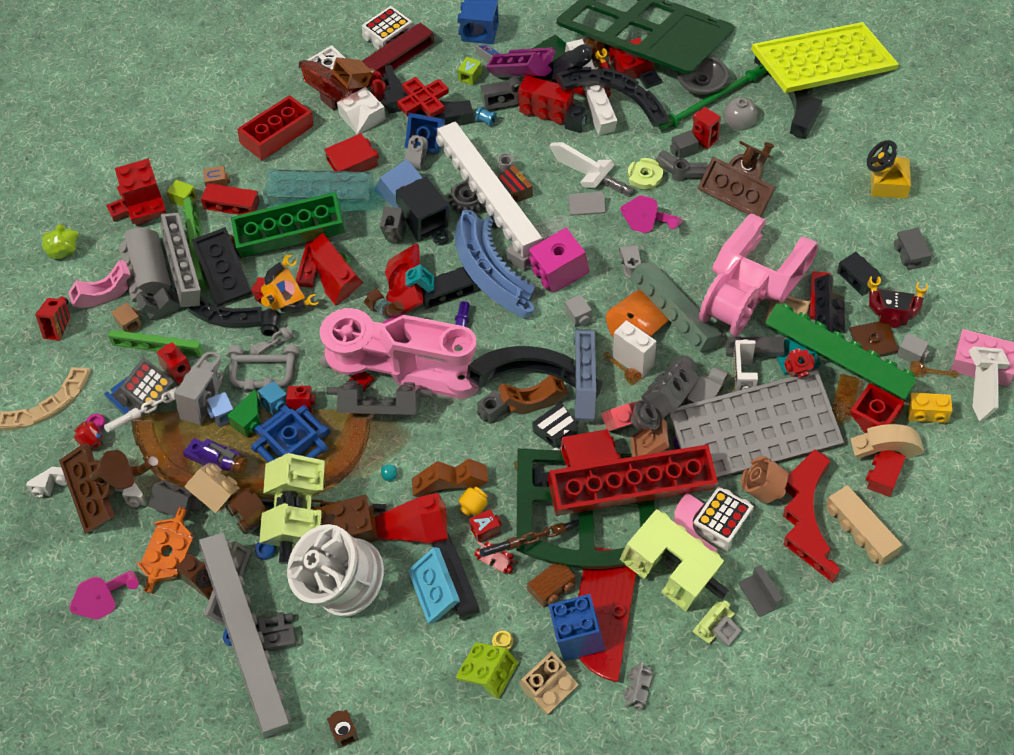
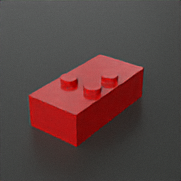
M289 95L237 128L239 142L260 160H264L314 126L312 111Z

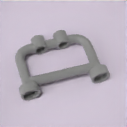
M237 345L229 346L227 356L231 358L229 382L236 388H244L245 393H251L256 388H263L273 381L280 388L285 387L292 380L294 358H298L299 348L295 345H286L283 355H243L242 347ZM238 362H286L285 377L279 381L271 378H266L264 381H256L252 378L239 381L236 379Z

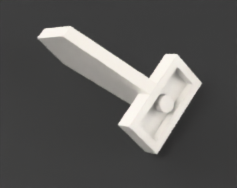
M555 142L549 145L557 161L586 174L580 182L585 188H596L614 166L611 159L595 162L563 142Z
M973 346L969 350L976 365L972 407L978 420L985 421L999 408L998 369H1006L1010 363L1003 349Z

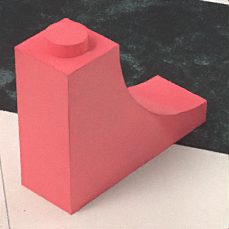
M636 402L601 413L606 429L611 431L632 424L631 415L633 414Z

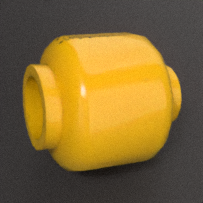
M476 486L475 488H467L458 499V503L461 506L459 510L467 517L481 514L488 505L486 499L488 496Z

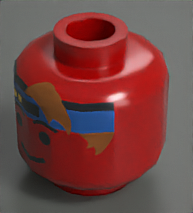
M84 421L74 429V439L79 445L89 443L90 448L95 450L102 444L103 432L94 422Z

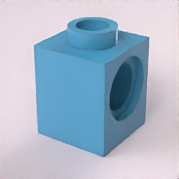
M274 381L258 390L261 404L272 416L277 414L281 407L287 406V394Z

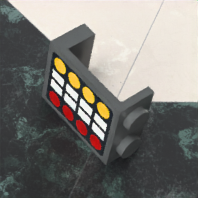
M143 357L113 394V397L130 410L134 408L140 410L142 404L150 400H160L162 394L168 390L174 381ZM150 403L144 407H147V410H149L154 406H151L152 403ZM141 412L140 418L144 420L149 413Z

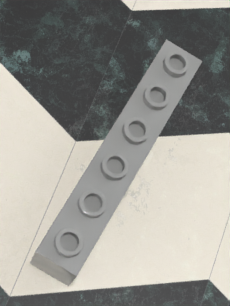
M179 213L161 214L160 230L180 306H199L200 287Z

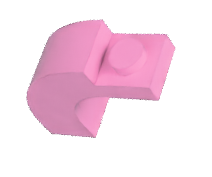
M119 260L111 273L100 281L83 282L76 280L68 292L72 306L94 307L115 300L124 294L128 289L126 280L130 276L126 261Z
M686 493L677 505L674 523L683 526L687 533L694 538L700 539L709 550L718 553V549L699 537L693 528V522L703 509L704 503Z

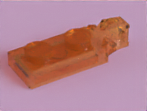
M840 374L832 411L837 413L835 418L837 424L842 425L844 416H850V410L854 404L860 378Z

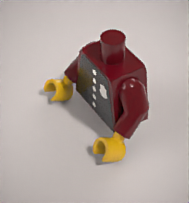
M872 276L867 283L871 289L869 291V308L875 315H878L879 322L889 324L891 328H898L900 325L906 326L908 320H912L920 314L924 300L922 296L926 294L928 288L927 283L923 290L919 289L920 282L916 284L915 291L917 296H915L913 293L882 289L877 291L881 278L878 277L875 284L872 282Z

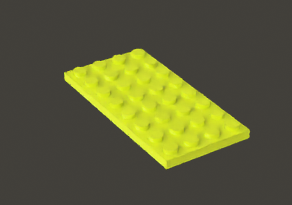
M863 22L755 43L751 47L752 52L785 93L896 70L899 65Z

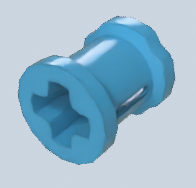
M484 107L477 109L476 121L485 122L490 127L495 123L497 119L496 112H489Z

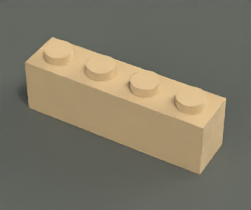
M848 485L828 497L826 504L828 513L840 521L844 531H849L852 534L855 543L867 551L871 561L877 562L881 566L900 553L902 544Z

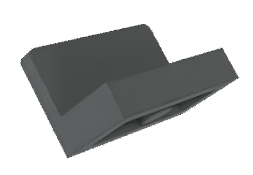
M762 565L754 568L752 576L739 582L740 588L759 617L782 606L783 597Z

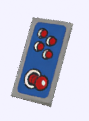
M488 44L475 47L476 54L488 63L494 54H501Z

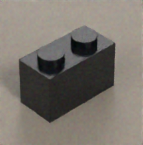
M857 252L839 262L837 273L862 296L871 291L867 285L871 276L872 282L875 284L877 278H881L879 271L873 268Z

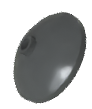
M709 56L692 74H684L679 71L677 73L679 83L686 90L696 94H711L721 90L726 85L729 75L726 65L712 56Z

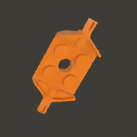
M179 507L175 518L154 522L156 525L155 531L141 563L137 562V565L148 576V581L143 591L152 594L155 584L159 583V581H169L177 578L178 573L175 568L186 557L194 538L183 522L187 509ZM167 547H172L171 555L164 557V550Z

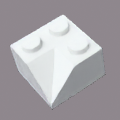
M366 87L337 102L339 115L356 134H360L386 120L384 106Z

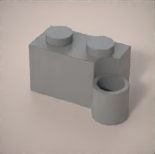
M714 366L709 377L706 375L698 376L699 380L685 398L686 404L720 396L724 390L729 373Z

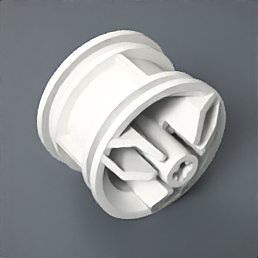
M329 524L317 526L299 539L291 552L287 567L290 588L300 600L320 605L328 612L342 617L355 615L367 608L377 596L384 576L383 560L375 546L365 540L350 536L347 531L338 526Z

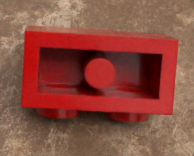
M706 107L694 114L691 131L699 141L698 145L709 149L719 140L721 116Z

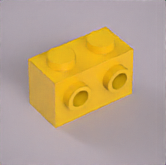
M910 393L907 402L908 421L948 423L952 413L951 395Z

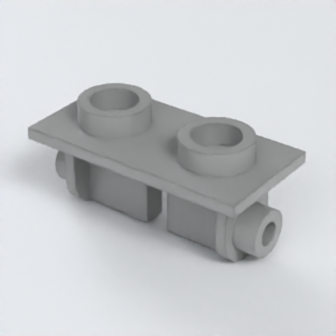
M643 661L633 666L629 671L628 678L630 679V684L624 692V699H626L624 707L633 704L635 709L642 710L646 705L648 691L641 689V687L649 688L652 672L650 667L643 666Z

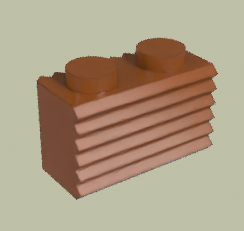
M552 564L527 583V591L544 608L548 604L556 603L559 599L558 596L564 592L569 593L574 588L575 575L566 565Z

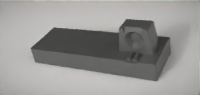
M730 336L726 341V357H733L736 340L755 341L753 357L784 356L785 352L784 336Z

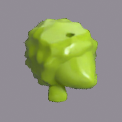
M60 224L54 230L44 233L42 247L48 257L62 259L74 254L76 240L79 235L78 231L72 230V228L64 230L65 226Z

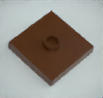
M878 321L850 327L849 331L853 340L861 344L863 350L868 352L870 349L878 353L879 357L898 354L899 348L888 324Z

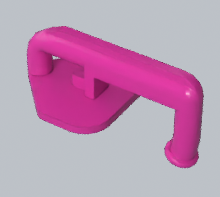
M644 195L637 196L620 208L630 228L642 233L651 231L655 220L668 223L671 229H675L683 222L681 217L657 211V201Z
M132 570L127 571L107 582L100 577H91L81 582L69 603L70 612L92 619H100L110 614L115 608V601L110 591L125 584L129 589H136L139 586V582L135 572Z

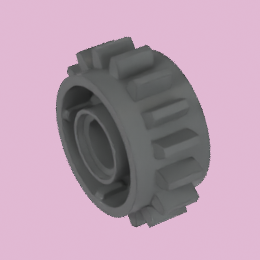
M467 181L455 184V187L451 188V193L448 194L449 205L458 214H462L463 210L479 213L481 208H485V205L479 202L477 194L471 191Z

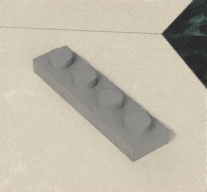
M234 541L231 542L232 551L230 553L232 557L237 559L239 569H236L238 576L243 575L251 550ZM213 590L203 616L222 625L224 620Z

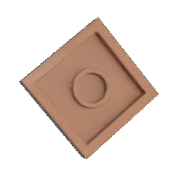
M663 418L660 420L657 429H642L631 436L632 457L668 451L666 449L669 447L667 424Z

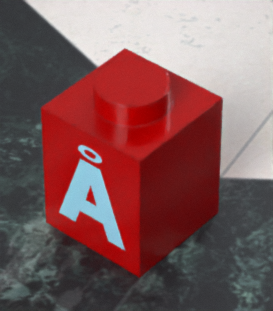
M491 509L469 519L470 529L477 542H484L500 534L501 520L498 515L494 516Z

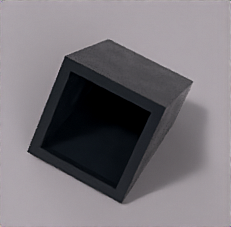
M427 176L396 190V203L399 208H402L406 222L418 242L432 236L435 230L448 227L449 204Z

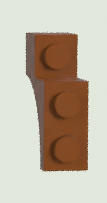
M469 458L457 467L436 461L411 478L413 496L421 497L430 492L448 488L467 489L470 487L475 488V486L480 488L489 482L487 466Z

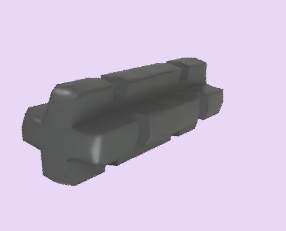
M609 175L602 179V184L610 185V188L620 193L624 192V195L631 197L634 193L633 187L626 186L625 183L615 178L612 179Z

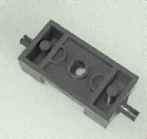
M355 380L346 381V383L339 387H327L326 390L327 395H337V413L416 415L420 409V397H432V389H420V385H415V382H404V385H401L396 390V397L390 396L384 397V399H377L376 396H366L363 399V384H358V381Z

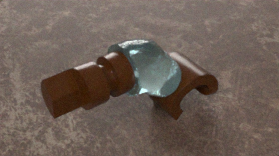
M377 288L368 293L367 298L364 300V304L371 311L376 310L386 320L399 315L404 310L401 302H389Z

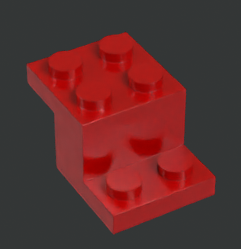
M149 158L114 168L132 224L159 217L161 214H167Z

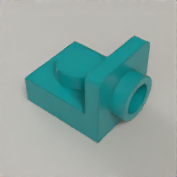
M419 264L406 272V286L410 287L417 283L419 287L429 293L434 290V275Z

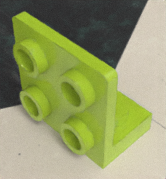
M476 642L460 667L456 678L459 681L482 685L492 697L499 699L519 662L507 648Z

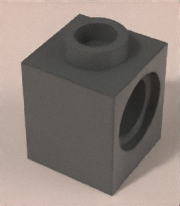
M496 390L477 402L478 416L489 424L508 412V405L503 403L500 398L501 395Z

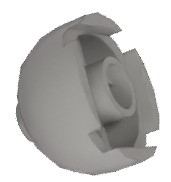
M734 98L725 107L723 114L724 122L732 129L747 130L757 122V107L748 98Z

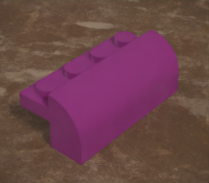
M552 47L510 50L508 54H494L485 68L498 78L546 76L552 71L548 65L552 62L556 51Z

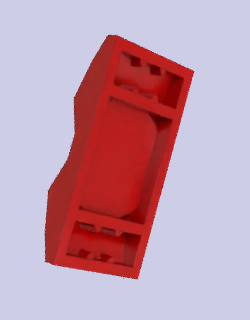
M417 243L390 258L385 269L389 285V291L386 295L387 303L401 302L404 306V310L400 313L402 315L423 304L422 288L417 283L410 287L406 286V272L420 264V251Z

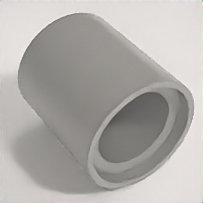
M504 153L498 157L500 174L514 165V158L511 154Z

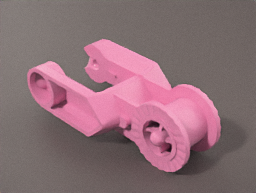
M749 214L723 245L712 267V271L717 274V277L711 283L704 297L702 307L700 308L699 320L706 323L711 317L731 325L730 335L738 337L761 300L766 299L768 301L784 303L812 264L818 250V242L802 236L792 253L776 272L746 258L750 251H754L762 239L763 235L760 231L767 221L757 215Z
M344 308L327 316L320 327V338L325 346L326 361L334 371L340 374L355 375L366 370L387 373L393 377L399 386L404 385V382H415V385H420V389H432V394L457 399L472 397L480 388L466 379L468 365L471 363L476 350L477 340L475 334L464 326L408 315L400 316L383 324L373 322L365 312L359 309ZM456 347L463 348L461 351L454 350ZM464 375L465 379L460 380L458 376Z

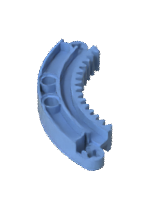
M463 210L455 231L456 250L463 267L477 286L495 302L522 318H529L534 310L533 304L529 302L535 288L534 284H527V280L522 281V276H515L516 272H510L511 267H505L506 262H501L502 257H498L499 253L495 252L496 248L493 247L494 243L491 242L492 233L490 232L494 220L487 216L484 221L478 218L475 212Z

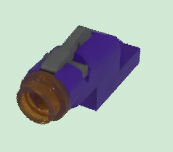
M194 438L183 452L184 457L203 466L208 463H214L221 469L233 473H242L247 466V459L244 458V455L208 438L204 442Z

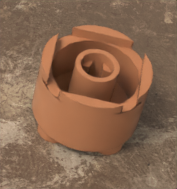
M759 456L750 462L752 466L749 470L746 468L742 474L741 487L762 503H770L775 499H781L786 492L785 486L789 476L788 471L765 456Z

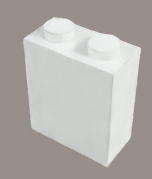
M626 320L614 332L613 358L643 378L655 366L656 340Z

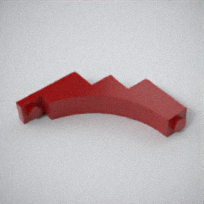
M814 449L789 474L785 490L794 499L784 508L783 517L795 527L785 536L783 545L833 583L839 576L840 568H838L834 561L827 559L830 547L819 531L813 506L815 489L823 475L828 471L830 460L825 454L819 453Z

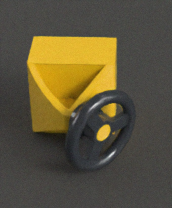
M882 141L874 146L868 154L866 163L871 171V196L908 198L911 187L910 158L896 157L898 148L894 141ZM889 146L892 147L891 154L888 152ZM880 148H882L881 152H879L877 156H874L875 153Z

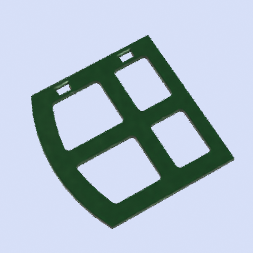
M517 449L516 537L518 539L523 534L532 532V504L534 502L553 503L549 487H536L532 484V463H565L561 450ZM619 453L621 459L632 457V454ZM654 500L619 505L637 507L639 509L640 528L655 511ZM593 510L578 512V550L554 546L539 540L528 545L522 543L519 545V548H516V551L551 564L566 565V567L606 569L626 566L625 563L619 560L625 548L596 551L594 549ZM532 535L527 536V541L534 540Z

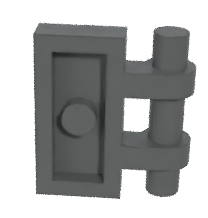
M284 612L277 613V616L258 617V624L255 626L256 628L259 627L257 632H262L264 638L262 647L264 651L296 647L294 625H286L285 623L294 621L293 613L284 614ZM278 624V627L267 628L269 625Z

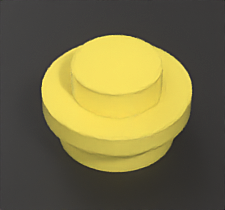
M498 631L492 638L493 646L504 647L509 650L513 646V637L507 631Z

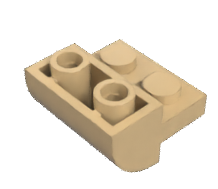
M553 651L548 653L519 681L526 696L529 699L532 698L546 715L578 686V683L565 670L566 666Z

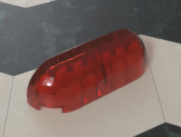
M310 60L299 61V69L301 68L304 76L302 79L331 100H344L353 92V89H347L332 73V70L326 66Z

